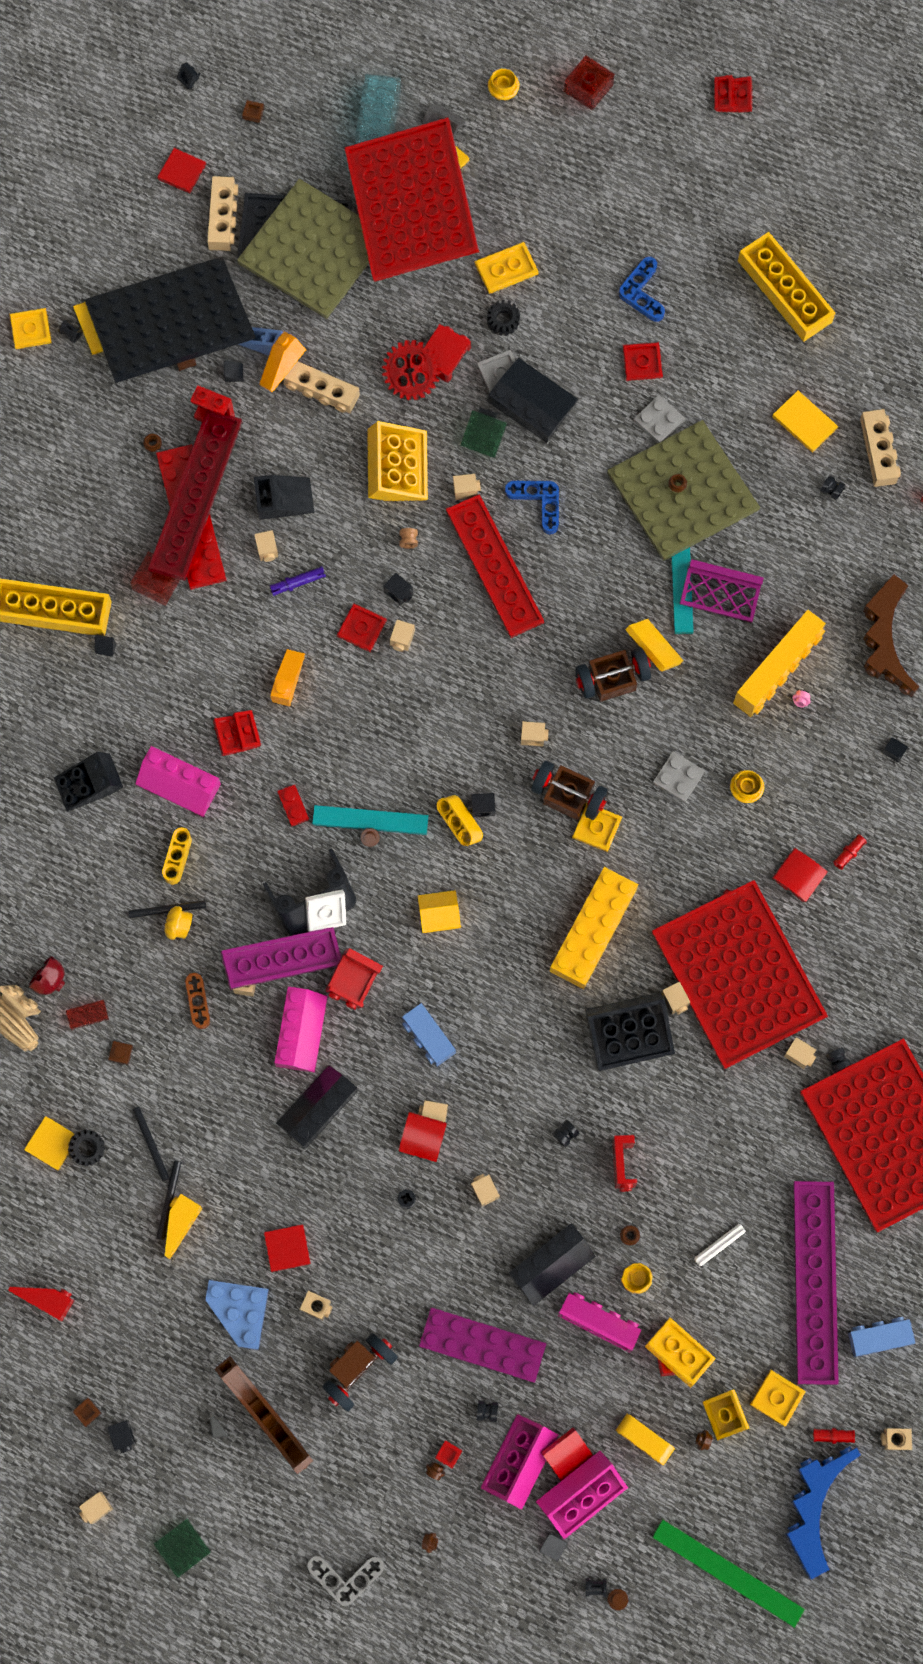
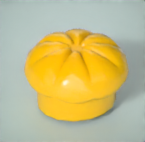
M498 69L488 80V90L495 99L509 100L517 94L519 81L511 70Z
M743 770L736 773L731 779L730 790L738 801L753 803L762 796L764 782L756 772Z
M175 906L168 912L164 929L168 939L174 940L176 937L186 938L192 921V913L182 911L180 906Z

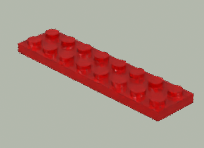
M192 444L156 453L170 508L191 454ZM210 513L187 574L190 590L227 581Z
M480 494L447 508L446 513L510 639L544 624V619Z

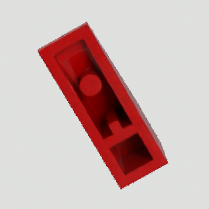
M9 1287L8 1291L60 1321H63L75 1301L70 1298L72 1294L62 1288L60 1292L56 1289Z

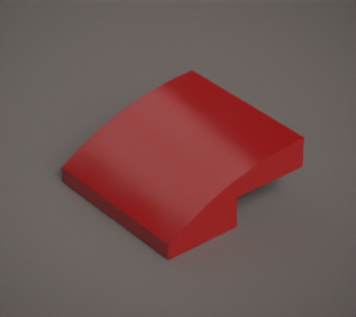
M732 75L714 77L715 111L752 112L751 76L734 79Z
M252 710L236 712L232 716L215 718L213 720L222 756L261 746Z
M793 848L772 879L785 890L791 891L802 902H806L827 874V871L810 857Z
M409 1112L399 1152L437 1162L447 1123Z

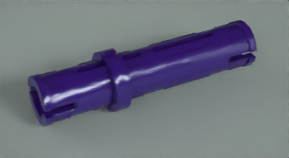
M320 566L291 578L286 577L283 581L269 585L271 593L275 596L288 590L291 592L296 587L325 578L324 569Z

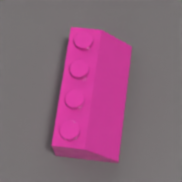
M153 746L150 747L141 764L136 781L137 786L204 817L221 785L218 777Z
M288 987L275 1057L276 1067L315 1073L328 996L308 989Z
M576 1292L573 1295L568 1294L558 1317L629 1353L633 1350L641 1332V1329L638 1328L639 1324L629 1319L627 1322L621 1320V1315L611 1310L608 1313L602 1310V1305L594 1301L590 1304L584 1301V1296Z
M517 1414L481 1489L522 1510L546 1462L541 1452L556 1441L558 1434Z
M598 1451L536 1502L562 1538L565 1539L628 1489L612 1463L601 1451Z

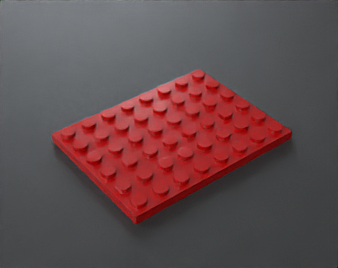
M448 117L345 147L374 282L479 252L453 132Z
M755 880L651 932L677 982L681 983L689 998L690 1006L724 1070L828 1017Z
M903 1038L800 1091L876 1233L923 1209V1072Z

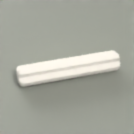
M741 1224L736 1225L694 1258L697 1265L702 1266L745 1233Z

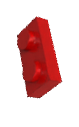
M295 784L277 791L291 827L309 820Z

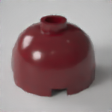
M49 956L44 962L45 965L38 969L28 988L40 995H49L55 990L59 992L65 984L63 981L65 970L62 964L53 956Z

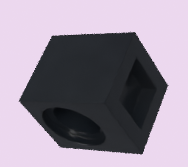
M397 573L383 586L384 593L400 606L404 602H409L413 596V586Z
M494 793L471 794V800H468V811L472 812V817L495 816Z
M128 1420L107 1427L114 1451L120 1450V1453H125L132 1450L131 1446L136 1445Z

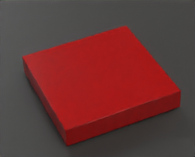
M173 148L158 175V180L190 194L206 166V161Z
M659 342L623 345L626 381L663 377Z
M353 603L337 633V637L371 652L387 622V618Z
M303 1224L264 1232L271 1272L311 1264Z
M574 1427L541 1452L560 1481L593 1456Z

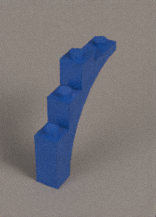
M849 1446L840 1451L841 1456L835 1459L831 1456L823 1460L822 1466L818 1460L812 1461L809 1458L801 1462V1468L797 1469L809 1492L806 1493L803 1490L794 1495L795 1500L791 1502L803 1524L800 1525L798 1522L788 1527L789 1532L785 1534L809 1579H813L830 1570L823 1555L820 1541L819 1521L822 1504L836 1476L850 1462L861 1456L858 1448L851 1449Z

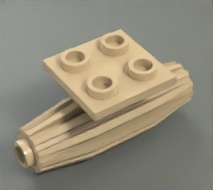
M17 985L0 986V992L2 993V996L0 995V1033L23 1051L34 1050L39 1044L37 1042L39 1037L25 1018L41 1012L37 1008V1003L30 998L28 999L24 995V991Z

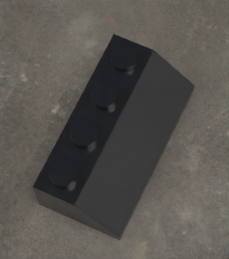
M329 1065L276 1124L300 1146L306 1149L358 1092V1088L343 1074Z
M571 1223L510 1271L508 1275L532 1306H535L596 1256L583 1236Z

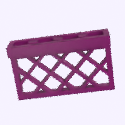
M691 559L687 567L680 605L752 623L764 577ZM691 573L699 575L702 582L693 586L690 581ZM710 579H716L720 585L713 591L707 584V581ZM704 583L709 593L700 597L695 588ZM729 583L735 584L738 589L732 595H729L724 587ZM722 588L727 598L718 602L714 592ZM747 588L755 589L754 597L748 600L743 590ZM692 590L698 598L693 603L685 601L686 594ZM740 593L745 602L737 607L731 597ZM711 595L716 604L708 607L702 599ZM728 599L734 607L729 612L724 611L720 605ZM745 604L751 610L749 617L743 616L739 611V608Z

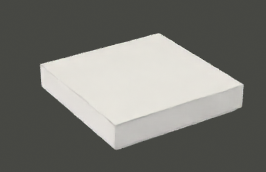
M343 889L305 897L308 932L346 925L345 893Z

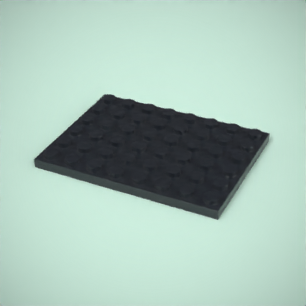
M223 256L84 299L115 383L256 339Z

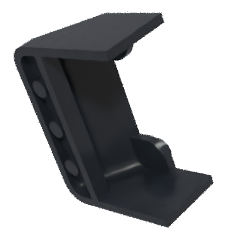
M331 848L329 849V855L335 868L327 874V881L330 887L316 895L343 889L345 893V911L347 912L355 907L356 896L339 860ZM267 882L263 883L265 892L287 933L293 936L308 932L306 901L295 904L293 898L289 895H281L275 898Z

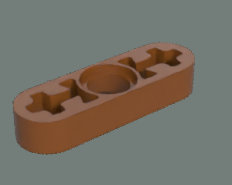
M191 973L187 976L185 983L192 1023L197 1029H205L210 1024V1015L204 981L200 974ZM192 978L200 980L197 983L198 991L202 989V992L194 991L193 985L189 984V982H192ZM201 996L203 1004L201 1006H194L192 1003L194 997ZM205 1008V1011L201 1012L206 1020L200 1025L199 1022H196L199 1019L198 1012L194 1013V1010L199 1011Z

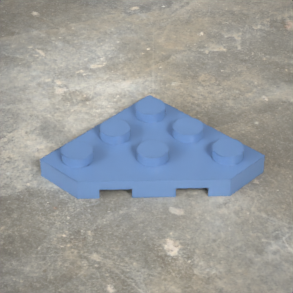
M209 1280L206 1302L238 1347L259 1350L269 1289Z

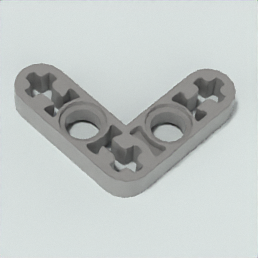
M320 1556L312 1557L307 1565L309 1572L342 1606H348L353 1603L384 1571L385 1567L382 1559L372 1557L345 1582ZM314 1560L322 1562L321 1568L324 1571L326 1568L330 1570L324 1574L322 1579L318 1577V1575L322 1574L319 1570H312L314 1566L312 1562ZM371 1561L375 1563L379 1561L380 1571H373L370 1574L373 1578L370 1580L368 1575L362 1572V1570L366 1568L368 1571L372 1567ZM328 1575H334L337 1578V1584L334 1587L326 1585L325 1579ZM362 1575L366 1578L364 1587L359 1588L355 1585L354 1580L356 1576ZM351 1583L352 1587L359 1592L357 1595L352 1592L349 1595L350 1601L344 1600L342 1602L340 1600L342 1597L340 1593L341 1591L346 1593L350 1589L347 1585Z

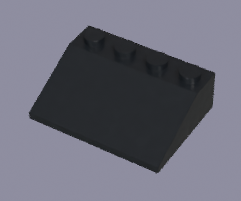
M518 358L488 394L487 402L548 443L579 399Z
M661 992L585 1009L599 1071L675 1054L666 1003Z

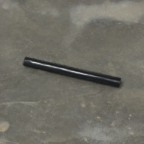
M206 900L129 910V918L168 913L175 906L182 907V911L206 908Z
M140 1107L132 1109L162 1182L169 1180V1175Z
M174 1161L156 1236L158 1240H164L171 1210L170 1204L174 1198L182 1163L180 1161Z

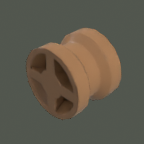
M403 528L400 530L401 540L399 541V546L402 548H416L418 546V541L416 540L418 530L413 528Z

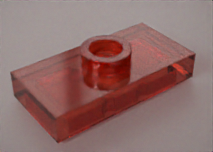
M104 1000L66 1010L71 1030L109 1020Z

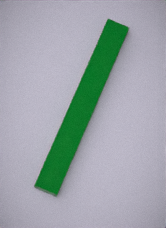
M662 1519L652 1538L795 1628L805 1610L804 1608Z

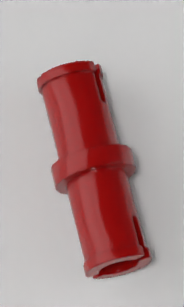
M858 834L849 845L843 848V852L833 861V864L842 870L851 859L857 856V852L867 843L866 839Z
M832 1428V1430L813 1429V1442H832V1444H836V1442L855 1443V1430H836V1428Z

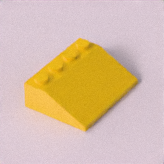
M377 421L368 428V498L382 501L428 500L426 430Z

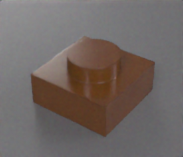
M247 100L242 118L260 123L264 104Z
M113 1041L108 1060L128 1065L133 1045Z
M87 1398L72 1411L85 1427L102 1414L90 1398Z

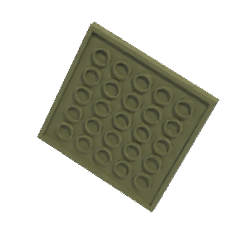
M298 179L238 258L237 263L328 319L369 264L359 215L303 180Z
M703 420L607 470V474L663 561L760 510L757 501ZM675 474H681L687 480V487L682 492H673L669 488V479ZM679 482L675 483L676 486L681 485Z

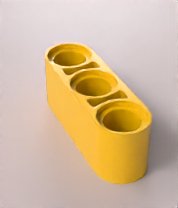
M451 795L438 800V812L461 845L469 846L482 840L483 832L458 796Z
M180 827L174 831L163 866V877L170 885L180 882L192 843L191 835L186 828ZM180 835L187 836L185 841H178ZM175 853L182 854L178 860L172 859V856ZM170 871L177 872L173 878L167 877V874Z
M628 1413L615 1429L620 1435L663 1466L675 1450L672 1445Z

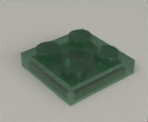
M472 410L460 446L496 458L508 423Z
M189 1519L184 1520L154 1543L177 1578L212 1553Z

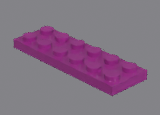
M333 927L222 950L220 952L230 990L337 967L341 959Z
M431 1307L419 1347L535 1383L547 1343Z

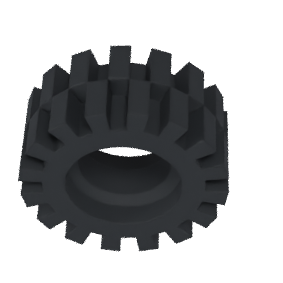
M501 300L500 304L499 301H496L495 305L492 304L487 314L489 329L493 330L495 334L499 332V336H502V333H505V336H507L509 332L512 334L514 329L517 330L520 323V313L514 303L511 305V301L505 303V300ZM500 313H507L511 319L507 323H500L496 317Z
M79 1131L71 1137L68 1143L70 1157L77 1164L83 1166L94 1165L104 1155V1140L95 1131ZM84 1140H89L94 1145L93 1153L88 1156L82 1155L79 1151V1145Z

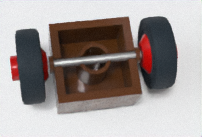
M642 647L631 650V664L626 650L589 660L588 667L586 664L577 666L575 668L577 677L575 681L584 698L594 697L595 689L600 702L636 691L637 682L633 671L636 672L641 682L651 679V663Z
M545 760L540 769H537L534 773L531 791L540 795L549 784L550 787L544 797V805L578 820L587 803L585 816L594 820L599 811L602 812L607 801H605L608 789L598 786L591 795L595 781L560 765L555 777L552 778L554 764Z
M373 1333L367 1337L366 1342L371 1346L375 1354H371L358 1341L355 1343L351 1341L344 1349L345 1354L341 1358L337 1356L329 1365L331 1367L329 1371L343 1386L335 1385L331 1380L326 1381L322 1386L330 1395L328 1399L336 1407L340 1405L347 1412L355 1405L347 1393L349 1388L379 1357L392 1365L398 1358L390 1349L392 1345L383 1338L381 1340Z

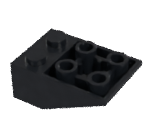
M282 475L254 477L259 520L315 513L309 477Z
M96 752L54 777L67 812L107 797L123 788L110 753Z

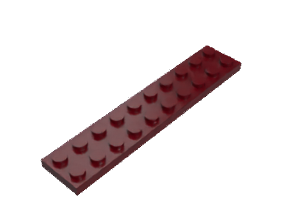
M208 409L206 410L151 559L149 571L183 581L186 580L241 428V418L226 414L220 415Z

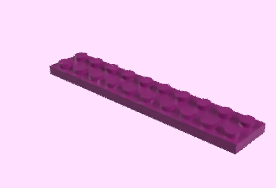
M794 1181L797 1384L839 1385L834 1182Z

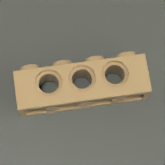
M212 176L207 241L209 250L231 251V244L235 242V234L232 233V228L236 227V217H233V212H237V201H234L235 195H238V184H235L234 177Z
M298 361L283 378L284 385L289 390H297L307 398L313 397L318 399L321 404L334 406L336 410L342 413H351L360 396L358 387ZM303 379L309 380V381L306 382V383H301V382H300V381L303 380ZM319 386L325 387L323 390L317 389ZM336 393L341 394L340 397H334L333 395Z
M885 409L863 412L860 421L874 487L896 484L901 476L900 467L896 466L897 452L892 447L893 434L889 432L888 428L890 426L889 416L885 414ZM874 429H879L882 433H876ZM877 446H883L885 450H880ZM881 463H887L889 467H883Z

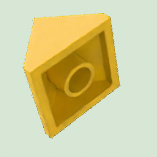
M456 890L417 895L422 933L461 928Z
M734 1389L703 1401L717 1441L749 1429Z

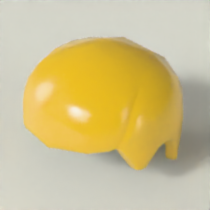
M633 1263L624 1269L621 1282L626 1290L634 1294H641L646 1292L651 1286L652 1273L642 1263Z

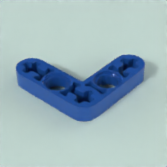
M646 257L621 285L619 296L624 302L647 318L658 322L664 318V306L641 291L657 270V261L652 257ZM651 263V264H652V268L649 267V268L646 270V274H645L643 271H644L645 268H646V264L649 265V264ZM635 276H641L643 278V281L641 283H636L633 280V278ZM632 285L633 287L631 289V293L625 295L624 290L628 291L630 289V286ZM639 299H644L647 301V304L645 306H639L637 304V301ZM660 310V314H653L654 311Z
M510 481L506 484L505 494L509 499L542 500V530L546 534L557 532L559 527V487L555 482ZM521 486H524V494H521ZM533 486L537 489V492L529 494L527 488ZM511 487H515V494H512ZM540 487H542V490H548V487H552V490L555 491L552 494H549L548 491H542V494H540ZM553 504L556 509L553 512H548L545 506ZM549 517H552V525H554L552 529H549L547 526Z

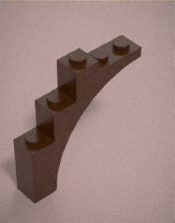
M894 574L867 603L863 610L867 619L876 622L863 638L869 648L876 649L866 661L864 668L869 676H875L877 679L884 674L885 679L900 687L899 690L904 695L913 697L920 686L909 677L902 667L895 652L892 639V621L895 608L909 585Z
M229 1356L215 1368V1371L298 1475L313 1462V1459L233 1358Z

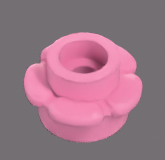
M797 691L792 697L794 704L801 708L809 705L811 702L810 695L805 691Z

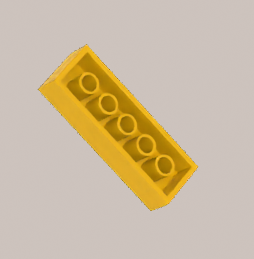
M769 232L740 250L738 257L740 265L803 342L833 322L834 310Z
M0 579V622L105 636L112 603L109 594Z
M807 610L737 691L733 704L749 717H752L754 713L758 715L763 709L766 699L768 701L771 700L778 686L782 687L787 681V676L790 672L794 673L798 668L801 659L805 660L810 654L813 644L817 646L822 640V635L825 633L823 629L826 623Z
M604 867L554 959L550 972L585 989L639 884Z

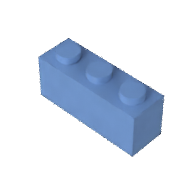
M422 1003L402 1016L404 1029L408 1033H413L415 1044L419 1049L423 1047L426 1051L425 1057L430 1064L434 1063L436 1066H439L456 1054V1049Z
M903 1317L891 1319L892 1323L885 1325L884 1321L872 1323V1327L865 1329L864 1325L853 1327V1332L848 1333L853 1356L857 1357L915 1344L910 1319L904 1320Z

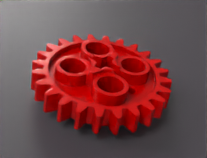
M405 340L404 345L402 342H399L398 348L392 346L393 352H387L390 358L383 359L387 365L382 366L383 369H386L382 376L388 377L384 383L391 384L388 389H395L394 395L400 393L401 399L406 395L407 400H411L412 396L414 400H418L419 396L425 398V393L431 394L430 388H436L433 382L440 381L436 378V375L441 374V372L437 371L436 368L440 367L441 364L435 363L439 357L433 358L435 351L429 352V345L423 348V342H419L417 345L416 340H412L410 345L409 340ZM417 355L422 357L420 365L415 360ZM400 357L404 359L403 367H400L398 364ZM414 368V372H409V369ZM420 373L424 374L425 381L423 383H421L418 379ZM403 376L408 380L405 386L401 383Z

